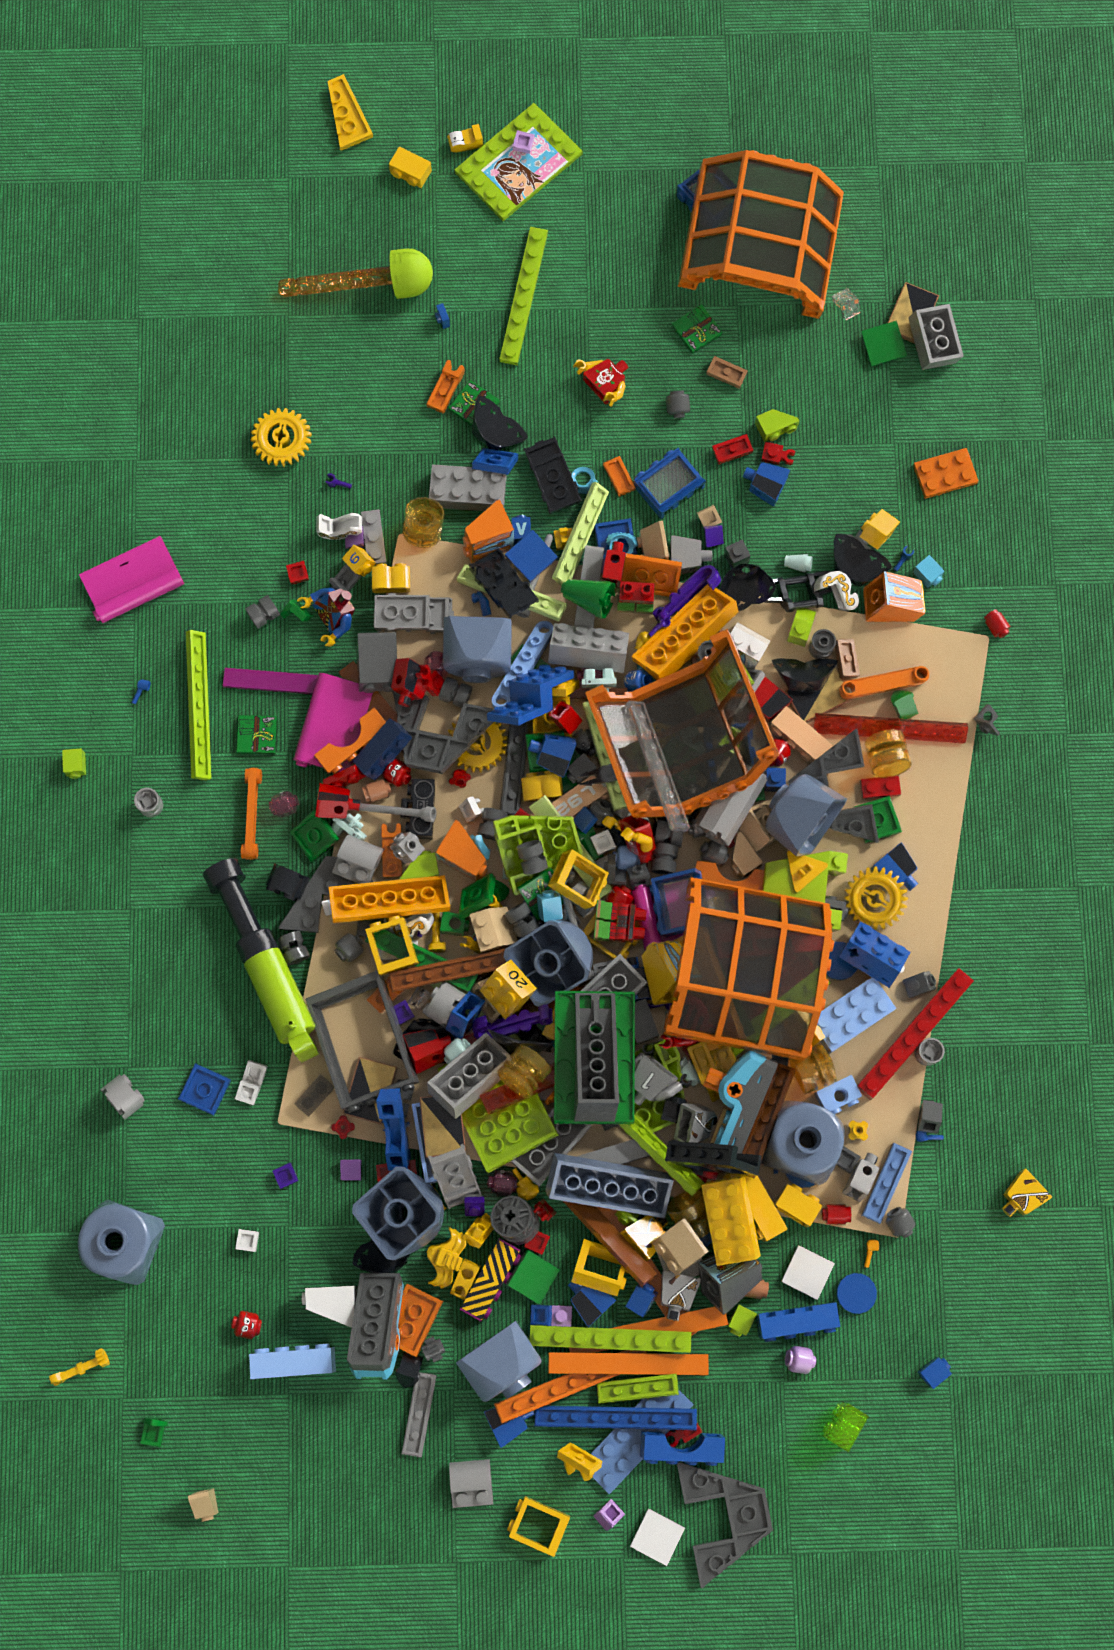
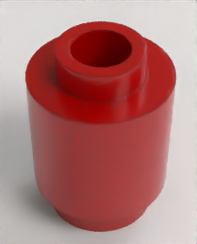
M997 609L984 617L986 620L985 624L995 638L998 636L1003 638L1010 633L1009 629L1011 626Z
M826 1204L825 1208H822V1220L826 1222V1225H846V1223H851L852 1213L850 1206L845 1204Z

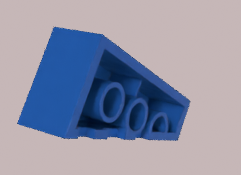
M836 1302L756 1315L759 1339H764L765 1342L776 1341V1337L784 1336V1339L796 1338L798 1333H804V1336L816 1335L818 1330H824V1333L836 1332L835 1328L840 1327Z

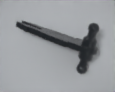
M622 758L618 759L623 773L635 772L637 766L635 761L629 762ZM612 764L604 765L590 772L586 771L577 777H596L579 784L584 786L617 781Z

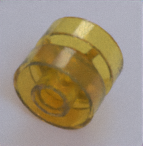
M885 730L873 734L865 741L864 745L867 756L870 758L869 764L873 776L889 778L898 776L910 769L912 762L906 749L907 744L903 732L899 730Z
M701 1188L693 1196L684 1191L670 1201L666 1211L674 1224L685 1218L699 1238L710 1233Z

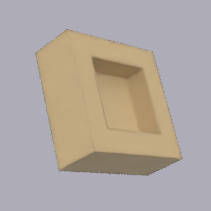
M714 504L697 512L703 527L722 523Z

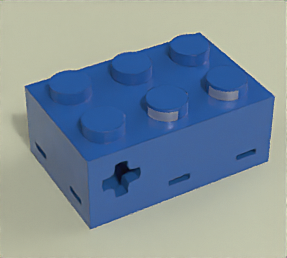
M860 921L839 957L890 988L897 976L904 971V964L911 952L902 945H898L890 940L886 935H882L871 926Z

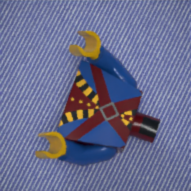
M322 588L310 594L311 597L298 598L297 602L305 600V605L300 608H309L311 602H314L313 607L331 634L330 636L323 635L320 641L325 642L328 639V643L325 646L332 647L335 644V639H339L351 628L355 608L350 602L352 595L349 591Z

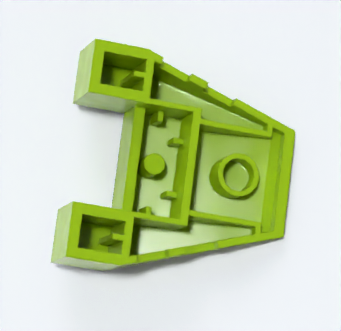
M825 851L805 855L827 863L828 867L799 892L794 891L788 859L765 863L762 891L825 903L828 875L838 876L846 873L848 854ZM761 900L780 911V903ZM787 905V914L792 916L793 919L805 923L810 928L824 930L822 926H819L821 911ZM830 909L832 911V932L841 930L842 911Z

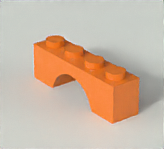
M375 707L359 719L361 733L352 745L337 747L328 743L314 754L315 759L328 775L331 772L335 774L343 768L341 764L346 760L351 762L357 757L356 752L361 748L363 749L386 723Z
M696 862L695 868L701 871L703 880L763 890L765 870L754 869L748 878L742 881H731L720 874L716 863ZM716 891V893L719 894H727L725 892Z

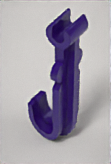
M711 565L697 570L678 589V593L670 594L667 605L658 607L653 611L657 622H659L658 615L664 612L670 618L676 611L681 610L685 603H688L707 584L714 590L721 582L720 573Z
M548 1004L539 1006L536 1012L530 1013L528 1010H522L519 1016L514 1014L507 1019L500 1018L492 1024L488 1022L486 1015L481 1016L473 1021L472 1031L477 1040L485 1033L493 1039L487 1028L505 1036L516 1034L520 1029L523 1032H528L532 1025L538 1023L550 1025L553 1023L552 1008L549 1009Z

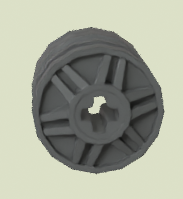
M508 1196L499 1200L492 1208L490 1216L491 1225L494 1230L506 1241L515 1245H522L531 1241L538 1233L540 1222L537 1213L533 1212L534 1209L522 1198L516 1196Z

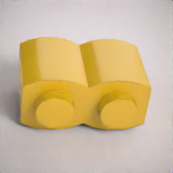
M398 563L392 567L387 566V564H377L372 567L373 593L410 592V566Z
M545 771V775L537 776V773L526 774L525 778H521L523 800L525 802L537 801L544 795L548 799L560 798L563 796L562 777L551 771Z

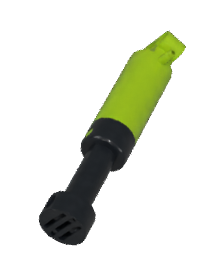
M229 858L213 864L203 872V878L208 884L210 893L220 894L240 937L235 947L239 952L243 965L279 1042L282 1044L289 1043L295 1056L301 1063L319 1055L309 1035L315 1029V1023L272 935V931L268 928L261 929L241 886L246 876L241 871L238 859Z

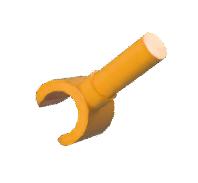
M877 1240L867 1241V1256L864 1267L869 1268L872 1251H879V1241Z

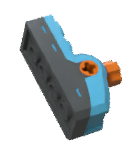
M748 1051L732 1065L727 1073L710 1067L703 1086L719 1092L722 1102L731 1108V1111H726L723 1119L725 1126H720L714 1144L737 1146V1153L742 1154L776 1071L777 1061L754 1051ZM735 1084H737L739 1090L736 1089L734 1092H732L730 1086L733 1087Z
M360 1273L347 1354V1362L356 1379H361L362 1377H382V1379H388L393 1372L400 1345L398 1323L404 1288L400 1273Z

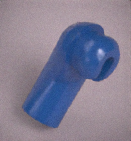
M479 591L472 593V602L480 603L482 616L492 615L488 598Z

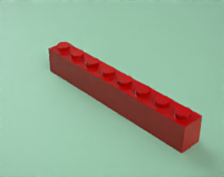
M960 968L949 977L857 1084L860 1092L867 1099L872 1100L974 982Z

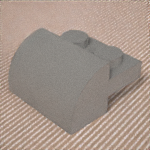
M347 835L338 851L332 873L358 884L370 883L384 849Z
M490 1459L449 1463L453 1508L493 1504Z

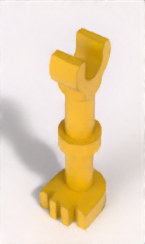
M440 912L432 913L434 916V922L431 926L432 943L428 944V951L444 953L446 951V942H440Z
M102 1348L96 1350V1358L84 1363L79 1362L69 1370L49 1376L51 1384L57 1386L68 1378L77 1374L82 1375L86 1373V1370L97 1365L102 1367L110 1365L105 1350Z

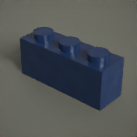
M389 718L353 762L364 775L376 781L386 766L395 759L412 737L401 724Z

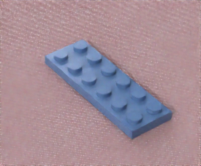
M679 1390V1395L642 1399L634 1408L690 1409L694 1404ZM614 1428L591 1452V1455L602 1461V1467L594 1473L593 1478L610 1494L642 1460L640 1456L641 1431L662 1432L665 1435L670 1430Z

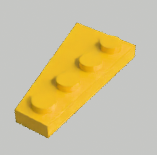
M344 74L329 80L328 87L340 150L342 151L373 138V133Z

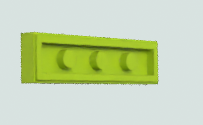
M677 1374L598 1383V1403L606 1404L679 1395Z

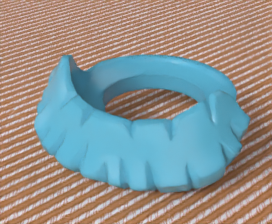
M579 467L572 472L571 476L573 481H576V476L581 472L590 475L591 479L586 485H579L577 483L578 493L587 494L592 482L598 481L595 479V474L590 468Z
M612 533L606 539L610 550L614 541H618L620 538L626 539L629 545L628 554H632L633 549L638 546L636 537L629 533Z
M471 834L470 838L485 859L489 860L491 849L487 848L481 835L474 836Z

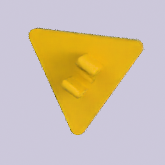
M791 851L787 852L795 892L802 890L828 867V864L805 855L796 856Z

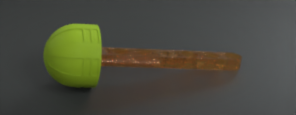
M409 248L391 250L390 266L304 276L297 279H282L278 282V293L281 296L290 297L298 296V294L307 295L392 284L397 299L418 296L427 290L432 281L433 270L429 259L418 250Z

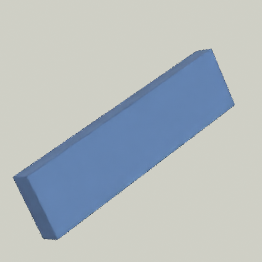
M896 1143L892 1144L861 1216L881 1224L912 1153L911 1150Z

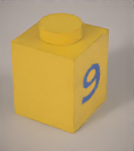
M353 545L342 558L356 574L363 577L372 571V567L376 564L363 548Z

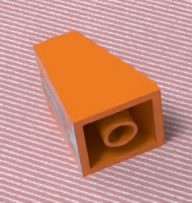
M500 500L495 501L465 528L463 552L466 558L469 557L471 563L496 551L497 548L504 553L513 547L514 528Z
M884 571L863 588L867 622H915L925 614L922 580Z
M455 820L436 851L437 860L471 880L477 881L488 872L486 859L461 823Z

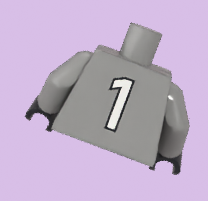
M648 1044L643 1045V1053H639L635 1058V1090H637L635 1092V1103L640 1106L645 1099L649 1101H662L673 1097L682 1088L690 1087L692 1080L688 1083L683 1082L687 1074H683L680 1082H678V1078L653 1058L655 1054L654 1048L650 1052H646Z

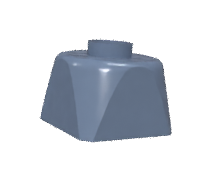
M444 617L443 668L446 672L462 677L466 682L486 683L491 678L505 676L511 671V619L499 617Z
M802 774L789 786L784 784L772 798L769 804V808L772 810L766 821V830L794 855H809L814 851L846 804L847 798L810 775Z
M549 920L507 947L504 951V959L506 962L512 960L537 988L530 999L535 1006L539 1007L554 1001L555 991H570L588 979L593 964V949L589 939L578 926L568 921Z
M784 1101L762 1158L763 1165L816 1185L827 1182L843 1148L845 1139L843 1123L834 1113L821 1106L800 1101ZM802 1132H807L812 1136L814 1140L812 1148H805L800 1144L799 1136Z
M396 1166L356 1201L352 1208L353 1215L389 1260L399 1259L427 1245L439 1233L444 1219L443 1202L430 1183H425V1180L419 1175L400 1166ZM405 1206L408 1211L406 1220H404L403 1218V1210Z
M111 1200L100 1203L88 1215L78 1236V1254L82 1266L91 1272L133 1285L143 1283L164 1231V1222L159 1217ZM115 1233H119L123 1239L121 1247L117 1250H113L111 1247V1238Z
M515 1321L456 1362V1364L483 1402H487L501 1392L508 1399L530 1384L532 1381L527 1374L542 1363V1359L518 1322Z

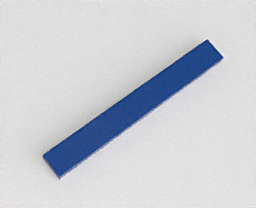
M543 1406L535 1409L534 1426L697 1430V1409Z

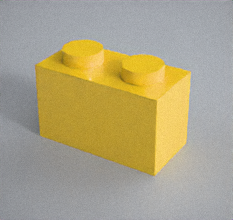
M401 147L397 149L389 163L390 173L395 178H402L414 187L422 188L432 171L430 161Z
M881 509L878 514L874 512L870 519L866 520L861 527L863 532L860 538L878 550L893 534L900 521Z

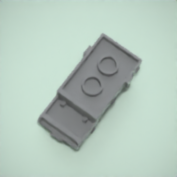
M396 593L375 595L374 629L377 632H382V630L385 632H395V630H406V632L426 630L430 634H435V632H444V617L454 616L452 598L396 595Z
M464 1144L460 1145L461 1148L433 1158L428 1156L432 1166L433 1177L438 1181L448 1209L464 1203L465 1197H482L476 1181V1175L472 1170L471 1159L466 1154Z

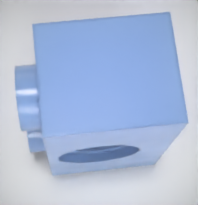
M852 1075L814 1093L820 1106L834 1114L842 1111L840 1107L846 1104L848 1107L859 1103L858 1098L862 1097ZM836 1091L843 1093L844 1100L842 1102L835 1100L834 1094Z

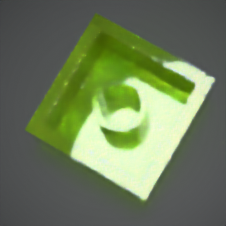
M842 1402L836 1405L832 1412L835 1416L831 1422L827 1421L822 1432H824L823 1437L849 1452L869 1416L849 1403Z

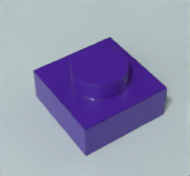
M406 1000L394 1005L400 1026L415 1018Z
M291 1162L272 1171L280 1189L299 1181Z
M484 1197L464 1198L465 1216H483L485 1214Z

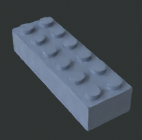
M554 1153L545 1191L549 1199L665 1218L674 1180L667 1172Z

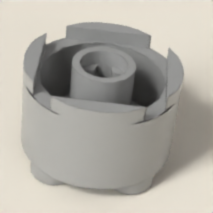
M442 982L440 987H436L431 993L430 997L433 999L430 1003L426 1004L422 1013L446 1028L451 1011L466 994L451 984Z
M119 1074L100 1090L103 1094L105 1093L107 1100L126 1120L144 1105L143 1102L145 1100L137 1089L133 1091L131 1088L133 1085L125 1074L122 1076Z

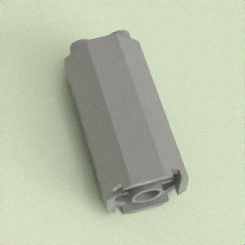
M736 756L730 760L715 788L743 776V774L746 775L743 766L741 765L740 767ZM746 763L748 770L750 771L755 764L749 765ZM762 773L744 791H736L725 799H718L709 806L703 807L693 823V827L699 833L704 831L705 837L720 845L725 846L726 844V846H729L767 782V776Z

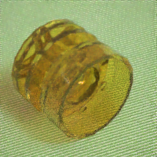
M420 497L411 500L406 505L403 536L409 544L415 547L428 548L440 541L444 520V509L441 504L434 499Z
M822 1044L815 1046L816 1052L812 1048L811 1055L804 1061L789 1058L791 1067L796 1070L795 1078L805 1095L818 1090L817 1080L824 1087L828 1085L827 1079L831 1084L837 1082L833 1061Z
M519 1045L510 1055L511 1061H505L503 1066L497 1071V1074L502 1082L516 1094L524 1098H530L533 1095V1091L538 1089L537 1082L542 1083L551 1073V1068L534 1050L525 1045Z

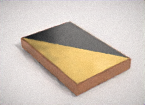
M905 282L888 323L897 320L902 339L915 343L908 317L915 310L935 307L939 295Z
M836 666L821 690L815 692L785 690V694L793 700L791 705L795 713L806 723L853 700H845L840 696L839 688L844 681L839 677ZM844 687L845 691L850 693L848 688Z
M359 1057L349 1090L351 1100L392 1085L397 1067ZM377 1103L361 1105L359 1110L350 1113L345 1110L343 1111L344 1115L382 1124V1119H379Z
M432 1096L420 1097L426 1158L428 1156L436 1157L461 1148V1144L465 1146L462 1114L455 1119Z

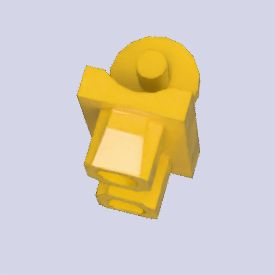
M485 1213L482 1218L478 1216L464 1234L463 1238L466 1239L470 1246L479 1249L494 1230L491 1225L490 1215Z

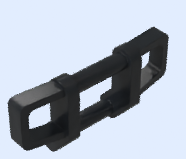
M830 571L806 573L804 576L785 579L783 577L773 579L778 597H770L765 603H780L787 613L809 607L821 608L824 605L821 596L831 593L832 589L829 586L828 589L814 592V578H819ZM806 583L810 600L792 602L788 597L786 586Z

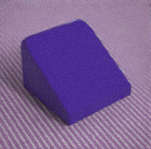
M722 525L704 527L706 547L724 544Z

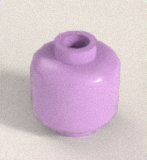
M793 1346L785 1354V1365L793 1373L808 1374L816 1365V1357L813 1356L810 1348Z

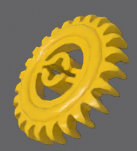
M277 408L276 413L270 410V415L264 413V419L258 418L259 424L253 425L257 430L251 431L253 437L250 440L254 443L252 448H258L255 453L257 456L261 454L262 461L267 458V463L270 465L272 460H274L275 467L281 461L282 466L285 467L286 461L292 465L293 458L299 462L298 454L305 457L303 450L309 451V447L306 444H311V440L307 437H311L312 434L307 431L310 430V426L304 425L307 421L306 419H301V414L295 416L294 410L288 413L287 408L283 412H281L280 408ZM279 425L272 433L275 447H273L268 442V434L273 427ZM287 426L294 432V440L291 444L289 433L286 430Z
M493 722L486 729L485 732L491 739V745L488 750L485 747V737L482 734L477 739H480V744L475 742L470 746L472 751H480L482 755H472L465 751L456 760L459 761L457 767L464 764V770L467 771L471 767L472 773L475 772L476 768L481 773L483 767L489 771L490 764L496 767L495 760L502 761L499 755H505L506 752L502 748H507L508 746L507 743H503L508 737L502 736L506 732V729H500L502 723L495 724ZM452 723V727L455 730L457 724ZM448 729V733L453 736L454 730Z
M877 866L874 867L873 872L867 867L866 874L860 870V878L853 875L855 883L848 882L851 889H845L849 896L844 897L845 900L849 901L846 907L851 908L848 914H855L853 921L860 919L861 922L869 926L872 924L875 930L878 929V925L885 929V923L893 926L892 919L898 922L897 914L904 915L900 908H907V905L902 903V901L908 900V897L902 896V894L907 892V889H900L904 882L897 883L899 876L892 878V870L885 874V867L878 872ZM875 884L883 886L890 895V902L885 900L886 895L883 890L877 888L870 891L866 887ZM879 894L880 900L874 902V897L872 895ZM862 895L867 897V903L871 907L882 906L886 909L881 912L869 911L862 903Z

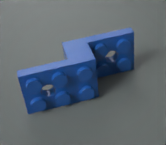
M540 665L538 669L528 670L526 674L517 675L516 678L509 680L510 702H507L505 706L495 707L493 711L487 713V721L521 725L552 711V687L573 679L574 670H566V667L551 668L550 665Z

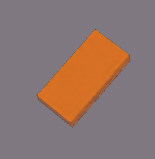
M620 456L603 463V467L618 497L636 489Z

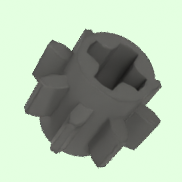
M433 1336L424 1340L426 1345L421 1348L427 1361L432 1359L433 1362L443 1359L441 1354L446 1351L441 1339L435 1340Z

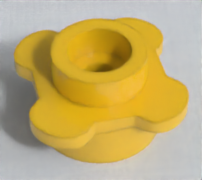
M854 1120L850 1121L849 1139L867 1140L866 1130L868 1123L866 1121L861 1123Z

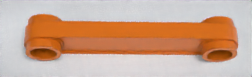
M918 666L845 681L839 688V694L843 699L848 700L922 685L929 678V670L924 666ZM917 672L921 673L924 678H919ZM844 687L850 688L852 693H847Z
M258 768L245 769V784H248L245 844L241 845V858L245 860L258 859V844H255L258 784L262 783V769Z

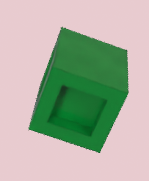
M443 912L440 932L441 934L464 936V932L469 930L470 920H466L467 917L462 919L458 916V913ZM453 920H458L461 925L459 928L453 929L450 927V923Z

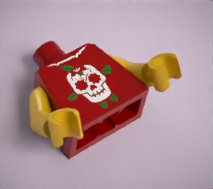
M579 359L575 362L573 367L579 368L577 374L580 375L584 372L583 381L605 405L609 403V406L612 407L614 402L623 397L626 387L623 372L628 369V365L624 360H620L616 365L610 359L584 362Z
M632 815L618 821L610 816L604 818L602 821L604 826L611 829L615 825V829L622 831L620 835L624 837L627 848L639 857L640 862H647L651 859L649 852L654 851L656 846L649 822L643 818H634Z

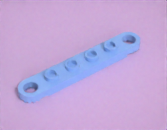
M541 621L536 624L511 665V671L505 675L492 697L493 708L505 706L507 702H510L509 680L516 678L519 674L528 673V670L534 669L552 637V623ZM543 627L549 630L547 633L540 632ZM500 698L507 700L504 704H498L497 701Z

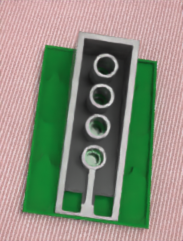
M555 991L554 1124H634L635 992Z

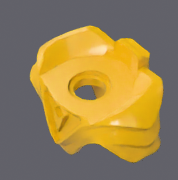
M451 1227L448 1228L451 1234L448 1241L432 1245L427 1250V1257L437 1273L435 1279L429 1281L428 1284L434 1287L440 1286L441 1289L452 1284L453 1271L459 1270L463 1260L459 1255L466 1247V1239L463 1238V1232L459 1233Z

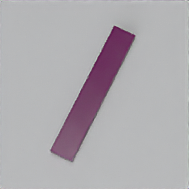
M225 668L223 687L312 695L318 675Z

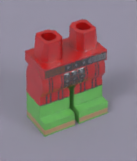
M620 581L617 612L634 613V605L637 603L636 613L653 614L655 583Z
M597 900L594 940L633 943V940H644L645 928L634 926L635 921L646 922L647 910L636 908V905L610 903Z

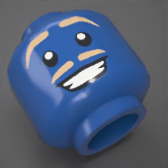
M644 669L629 671L624 678V686L628 692L653 682L651 675Z

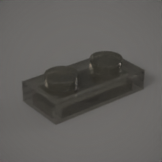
M320 1074L294 1104L309 1117L333 1091L334 1086Z

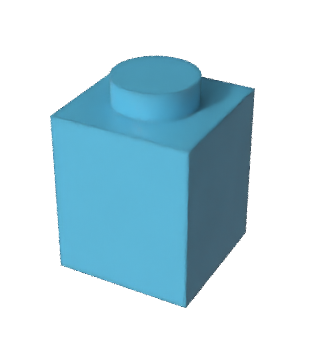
M929 555L915 567L913 573L929 588L931 585H938L943 580L944 570Z
M546 890L542 894L537 895L539 918L543 922L563 919L561 896L553 890Z

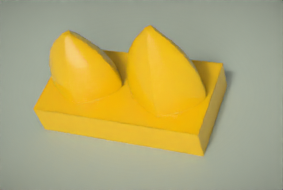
M571 1442L558 1450L557 1458L564 1462L568 1475L577 1469L580 1471L583 1480L588 1481L602 1467L600 1459Z

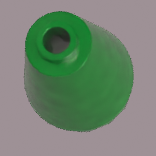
M568 579L566 582H563L561 593H563V597L594 616L603 619L607 617L613 603L610 601L611 596L615 597L616 586L615 583L610 581Z

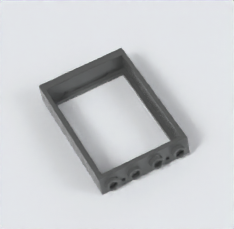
M378 970L305 998L315 1023V1030L340 1107L349 1113L359 1110L361 1105L375 1104L380 1089L351 1100L322 1009L378 987L409 1077L381 1089L400 1088V1090L408 1091L415 1088L414 1085L419 1083L383 975H379Z

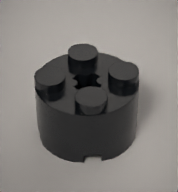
M274 863L265 885H267V890L279 895L281 892H284V897L296 902L297 899L302 898L310 878Z

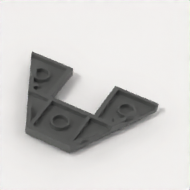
M392 691L397 722L412 737L403 748L406 767L443 774L493 723L492 721H487V713L494 709L464 703L452 737L421 731L419 729L430 700L429 697L424 695L420 700H411L409 707H404L398 704L400 694Z
M858 728L788 781L789 785L800 775L807 774L829 787L827 774L865 767ZM872 804L842 809L829 827L835 831L879 843Z
M326 856L308 882L302 898L297 899L279 926L280 930L318 933L322 896H329V887L358 884L332 873L337 857ZM384 918L358 921L356 935L367 937L365 929L370 928L369 925L380 921L383 924Z
M678 1462L677 1468L684 1504L720 1497L725 1498L732 1538L692 1545L700 1588H704L712 1579L721 1574L723 1570L732 1565L751 1547L755 1546L762 1538L773 1531L766 1493L762 1487Z

